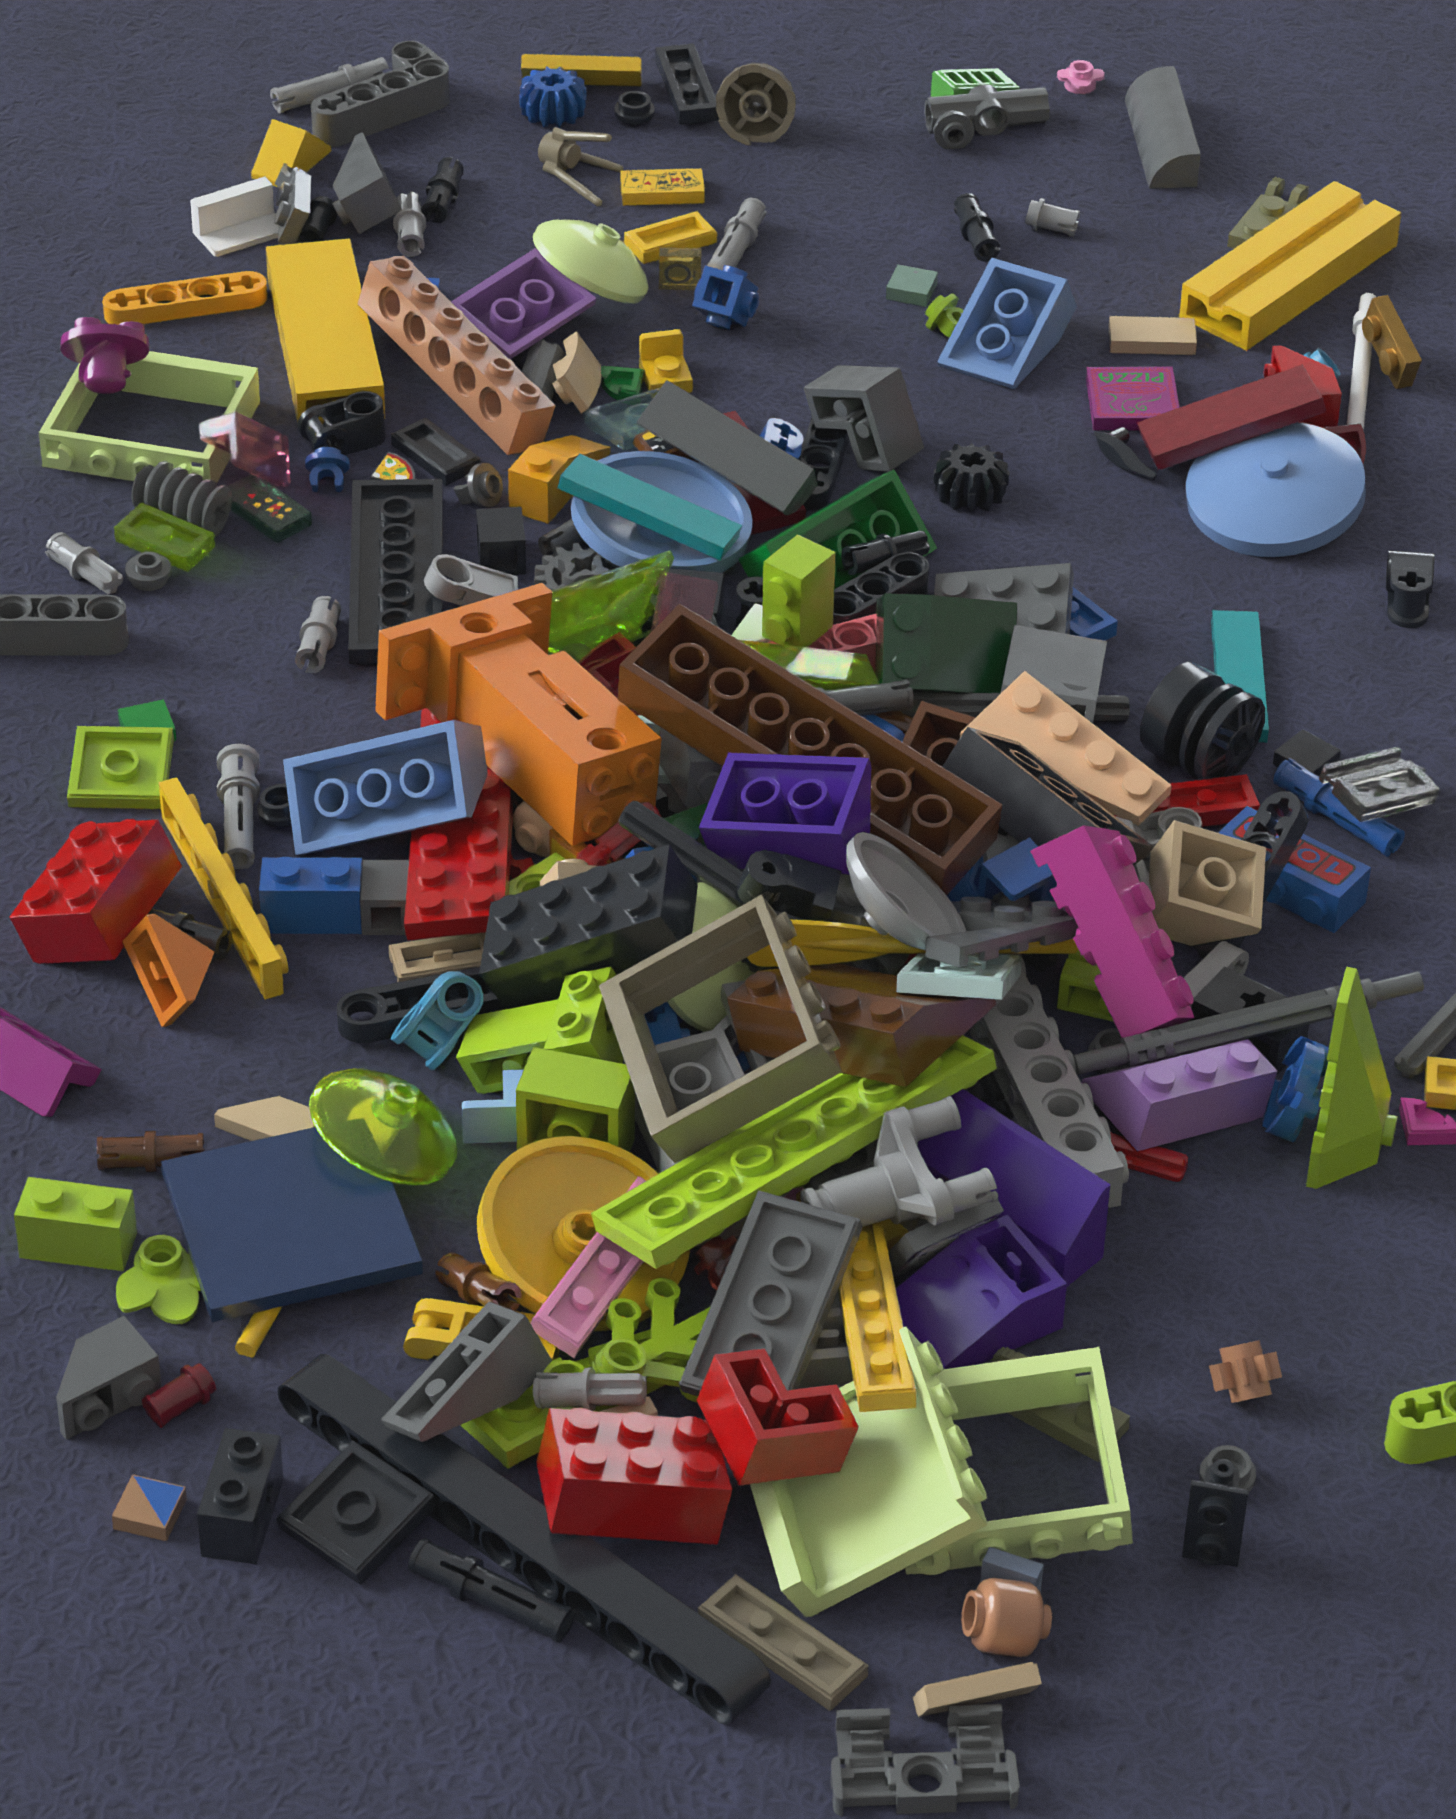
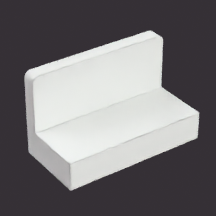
M266 177L191 199L193 234L216 257L278 238L279 225L274 224L276 214L274 213L273 184Z

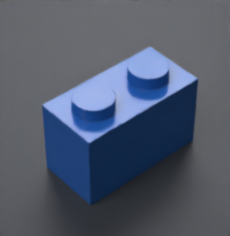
M262 857L259 885L260 911L267 921L270 934H362L360 905L362 858Z

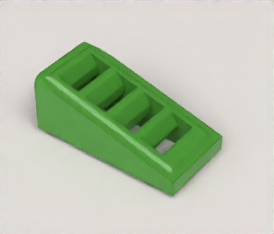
M999 69L938 70L932 73L931 96L968 94L971 89L983 84L991 85L997 91L1019 90L1020 87Z

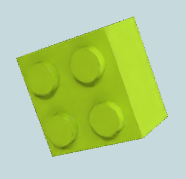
M533 1047L516 1087L517 1150L542 1139L576 1136L604 1141L630 1152L635 1140V1089L626 1064Z

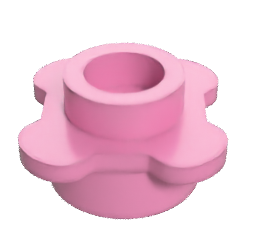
M1084 60L1074 61L1067 69H1061L1057 72V78L1060 81H1064V87L1076 94L1092 92L1096 88V81H1102L1105 75L1103 70L1094 69L1090 62Z

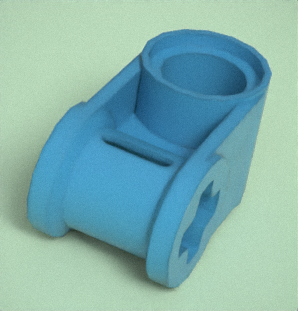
M449 971L441 974L435 979L421 1000L404 1016L393 1032L391 1040L396 1044L405 1043L426 1060L425 1066L431 1071L435 1070L450 1054L460 1035L479 1012L483 1004L481 986L471 977L458 971ZM464 983L469 991L466 1004L458 1009H449L445 1003L447 989L452 984ZM418 1030L423 1031L426 1035L432 1038L433 1043L430 1044L428 1041H426L424 1038L418 1035Z

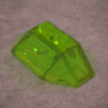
M671 550L552 590L548 654L557 653L565 646L573 643L585 644L592 650L618 632H621L628 640L642 633V625L655 610L673 563L674 556Z

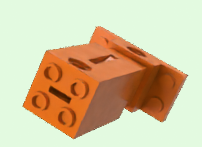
M543 583L379 630L375 711L386 721L427 708L441 722L456 720L481 726L486 765L570 845L574 846L598 838L618 822L622 811L632 801H638L639 803L649 802L656 807L662 738L627 706L618 701L617 697L567 652L561 651L548 655L552 591Z

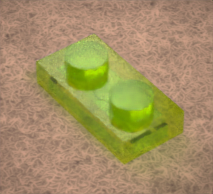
M142 502L114 527L116 542L140 552L151 551L166 557L171 565L187 572L215 547L213 532Z

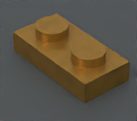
M1389 296L1374 297L1362 321L1364 337L1368 342L1372 343L1379 357L1381 370L1385 375L1389 376L1394 387L1400 389L1412 386L1422 360Z

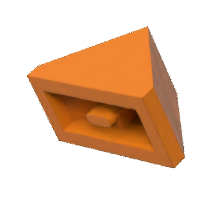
M148 914L122 942L161 1027L172 1025L196 999L214 951L158 915Z

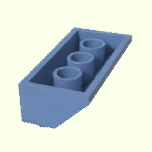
M451 720L284 759L295 855L302 856L471 818L488 775L481 726Z

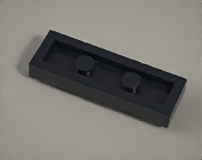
M694 43L655 47V62L679 124L718 121L716 98Z

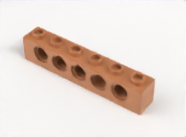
M393 256L387 259L370 261L358 305L507 455L524 452L529 446L544 442L556 405L540 388L533 384L515 366L514 362L508 359L405 256Z

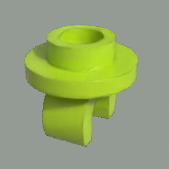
M953 293L946 298L939 295L925 312V315L929 317L926 327L932 331L938 326L939 330L950 338L964 311L961 308L955 307L959 298Z

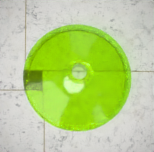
M363 1068L340 1070L324 1076L312 1092L309 1110L312 1121L321 1137L349 1163L375 1177L405 1185L430 1184L447 1175L456 1160L457 1141L445 1114L420 1089L399 1077Z

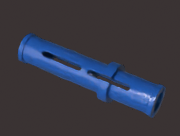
M1288 758V761L1284 760L1277 768L1273 778L1274 784L1295 794L1298 799L1304 802V807L1314 814L1320 812L1356 837L1373 846V848L1380 851L1386 857H1389L1391 852L1394 853L1402 845L1405 831L1387 822L1361 803L1342 793V791L1336 788V782L1326 776L1320 778L1292 758Z

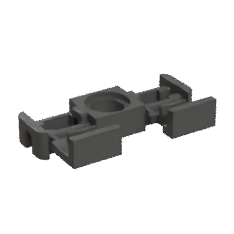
M1002 1704L949 1706L948 1735L949 1737H956L957 1748L951 1749V1752L893 1754V1762L892 1751H884L883 1740H890V1708L836 1710L835 1730L838 1756L834 1757L831 1761L830 1778L831 1789H833L832 1803L834 1812L839 1816H843V1807L896 1805V1814L956 1812L957 1802L1008 1800L1010 1810L1016 1808L1019 1796L1018 1770L1015 1753L1011 1750H1006L1005 1754L1002 1732ZM1000 1758H1005V1762H1000ZM840 1764H845V1768H841ZM918 1775H930L936 1778L941 1785L935 1791L925 1793L913 1789L908 1782Z

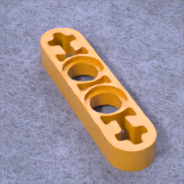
M243 271L110 291L103 297L104 319L109 324L117 325L128 321L147 324L252 309L263 305L267 301V282L264 275L258 272ZM202 295H213L212 297H199ZM160 301H172L170 303H157Z

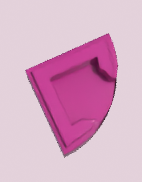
M1401 1098L1399 1110L1407 1145L1456 1144V1122L1452 1117L1446 1114L1445 1118L1440 1113L1427 1108V1102L1423 1100Z

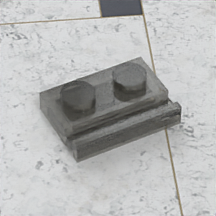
M1399 747L1325 764L1319 777V781L1322 784L1330 783L1333 786L1332 794L1359 822L1434 804L1440 789L1412 760L1404 761L1400 757L1402 750Z

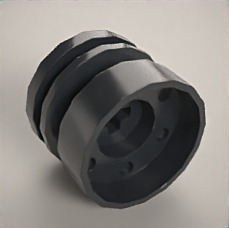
M1188 661L1176 666L1154 690L1143 713L1140 724V741L1146 750L1169 763L1180 764L1186 773L1197 776L1199 780L1234 776L1241 771L1252 756L1261 738L1265 724L1266 708L1262 700L1257 696L1244 692L1237 685L1225 684L1221 676L1197 663Z

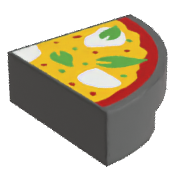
M388 452L370 477L371 480L415 479V471L406 459Z

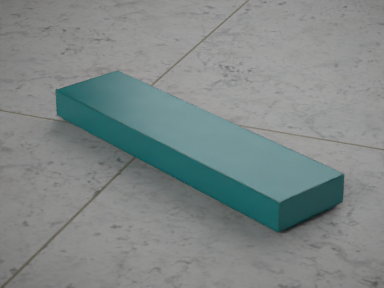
M580 453L560 475L558 489L715 559L722 560L739 538L742 528L741 524Z
M1212 610L1211 628L1215 674L1221 676L1225 684L1237 685L1244 692L1251 693L1262 700L1266 710L1265 724L1259 742L1267 743L1269 726L1259 612Z

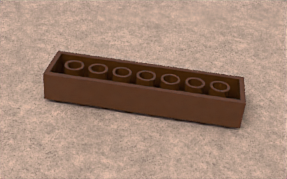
M680 603L620 664L618 701L722 767L728 753L869 758L871 763L870 834L884 839L906 854L932 878L946 896L997 840L1003 806L1001 803Z

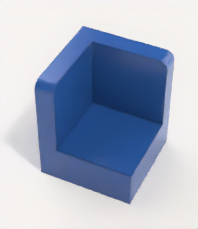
M1028 838L982 863L978 894L981 897L991 898L1003 892L1011 901H1016L1029 894L1031 902H1055L1050 890L1057 887V882L1048 864L1041 867L1037 866L1031 850L1038 846L1031 838Z

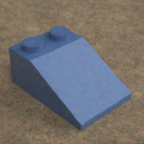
M991 258L937 361L938 366L1015 389L1060 341L1077 308L1068 280Z

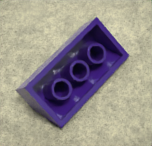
M962 1089L956 1092L951 1097L959 1111L961 1128L917 1141L918 1150L926 1166L935 1179L940 1178L943 1182L978 1172L982 1168H988L997 1189L991 1190V1192L996 1191L998 1193V1201L1004 1210L996 1219L1008 1215L1064 1279L1068 1287L1103 1258L1111 1184L966 1090Z

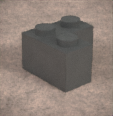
M837 365L803 387L815 427L847 429L859 468L863 470L891 471L924 449L918 423L900 368Z

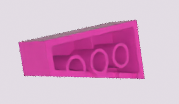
M1084 825L1031 850L1037 866L1041 867L1048 864L1057 882V887L1051 889L1050 892L1058 909L1064 907L1066 912L1075 919L1079 927L1076 929V936L1073 939L1081 955L1092 966L1097 965L1101 972L1095 976L1094 982L1121 1037L1182 1024L1194 1019L1190 1005L1193 1004L1191 989L1182 976H1178L1171 961V957L1174 956L1172 942L1163 929H1159L1152 914V910L1155 909V901L1148 886L1144 882H1140L1133 867V863H1136V854L1128 838L1116 830Z

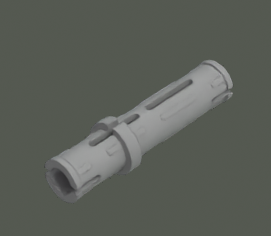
M383 57L356 66H351L350 64L341 65L338 71L283 87L272 88L270 91L271 98L277 97L278 101H274L272 104L280 114L290 109L311 104L314 99L322 95L383 74L382 70L389 69Z
M747 198L743 201L738 214L732 217L726 224L724 229L725 236L707 266L722 270L724 265L732 267L738 265L745 249L754 244L758 236L757 228L767 214V211H763L766 206L762 201L757 198Z

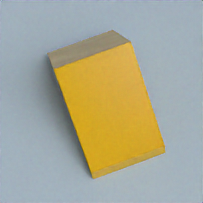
M272 119L251 176L253 179L266 177L273 186H276V179L284 163L288 164L289 167H297L298 170L302 169L307 172L331 152V146L304 129Z

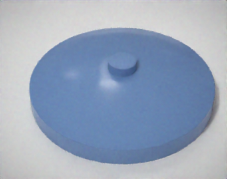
M1299 422L1197 457L1190 467L1186 480L1187 506L1195 525L1207 537L1219 545L1237 553L1258 557L1296 555L1317 549L1333 541L1343 534L1358 518L1366 496L1364 467L1359 455L1352 446L1338 435L1326 429Z
M632 451L610 455L598 460V462L741 524L742 528L739 538L722 560L715 559L578 497H572L571 516L574 526L582 539L599 555L631 571L632 565L722 573L734 566L739 561L738 558L744 555L752 530L750 508L745 498L731 482L698 462L673 454Z

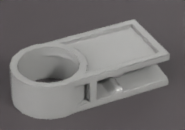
M447 554L438 555L433 559L424 578L425 586L430 593L441 600L461 606L518 590L517 576ZM443 575L452 578V579L455 580L456 582L447 579V578L444 577Z

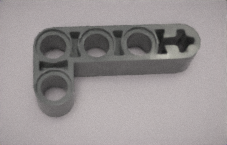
M403 41L395 44L392 47V71L322 95L312 101V134L331 147H338L352 142L354 137L361 132L366 137L446 107L450 103L449 65L420 42Z

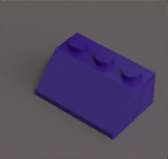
M728 753L699 826L706 847L738 869H745L750 856L755 852L769 850L841 871V874L850 875L846 862L847 844L858 833H870L869 758Z

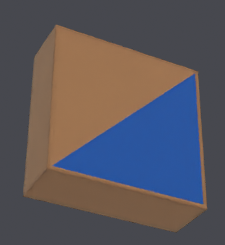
M132 1474L112 1515L113 1529L167 1542L187 1500L186 1487Z

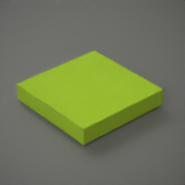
M77 726L67 794L68 807L161 809L159 782L169 780L174 742L173 728Z

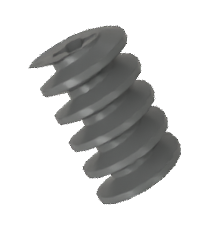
M162 461L155 467L152 465L143 467L136 475L131 492L132 504L135 509L149 513L153 517L163 519L165 522L177 525L186 531H192V533L207 539L215 538L223 530L233 503L231 488L225 485L218 486L215 481L210 479L203 480L202 476L196 473L189 474L182 467L174 468V465L167 461Z

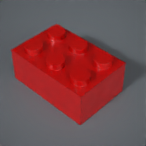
M126 819L110 823L85 822L76 826L70 832L67 841L58 853L48 861L46 869L33 886L24 893L23 899L9 918L35 963L115 960L124 948L122 941L150 912L182 865L158 819L139 821Z
M549 1408L536 1463L551 1533L718 1545L732 1488L722 1450L707 1420L693 1416L675 1418L649 1416L639 1412L622 1414L596 1412L585 1408Z

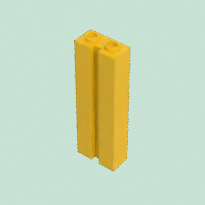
M1333 181L1182 284L1179 317L1194 318L1196 326L1247 351L1395 248L1398 242L1401 212L1376 200L1365 205L1361 198V193Z
M350 239L266 246L268 283L297 423L301 414L308 408L336 401L361 391L373 392L382 398L385 419L384 383L368 315L358 305L362 289ZM318 417L320 422L323 424L324 420L321 417Z

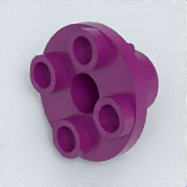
M83 317L76 319L74 328L61 336V353L71 361L80 363L79 380L81 383H84L88 390L98 394H113L123 390L126 386V378L132 375L126 368V365L141 361L149 354V338L145 334V326L139 322L128 321L119 325L101 324V321L97 318Z

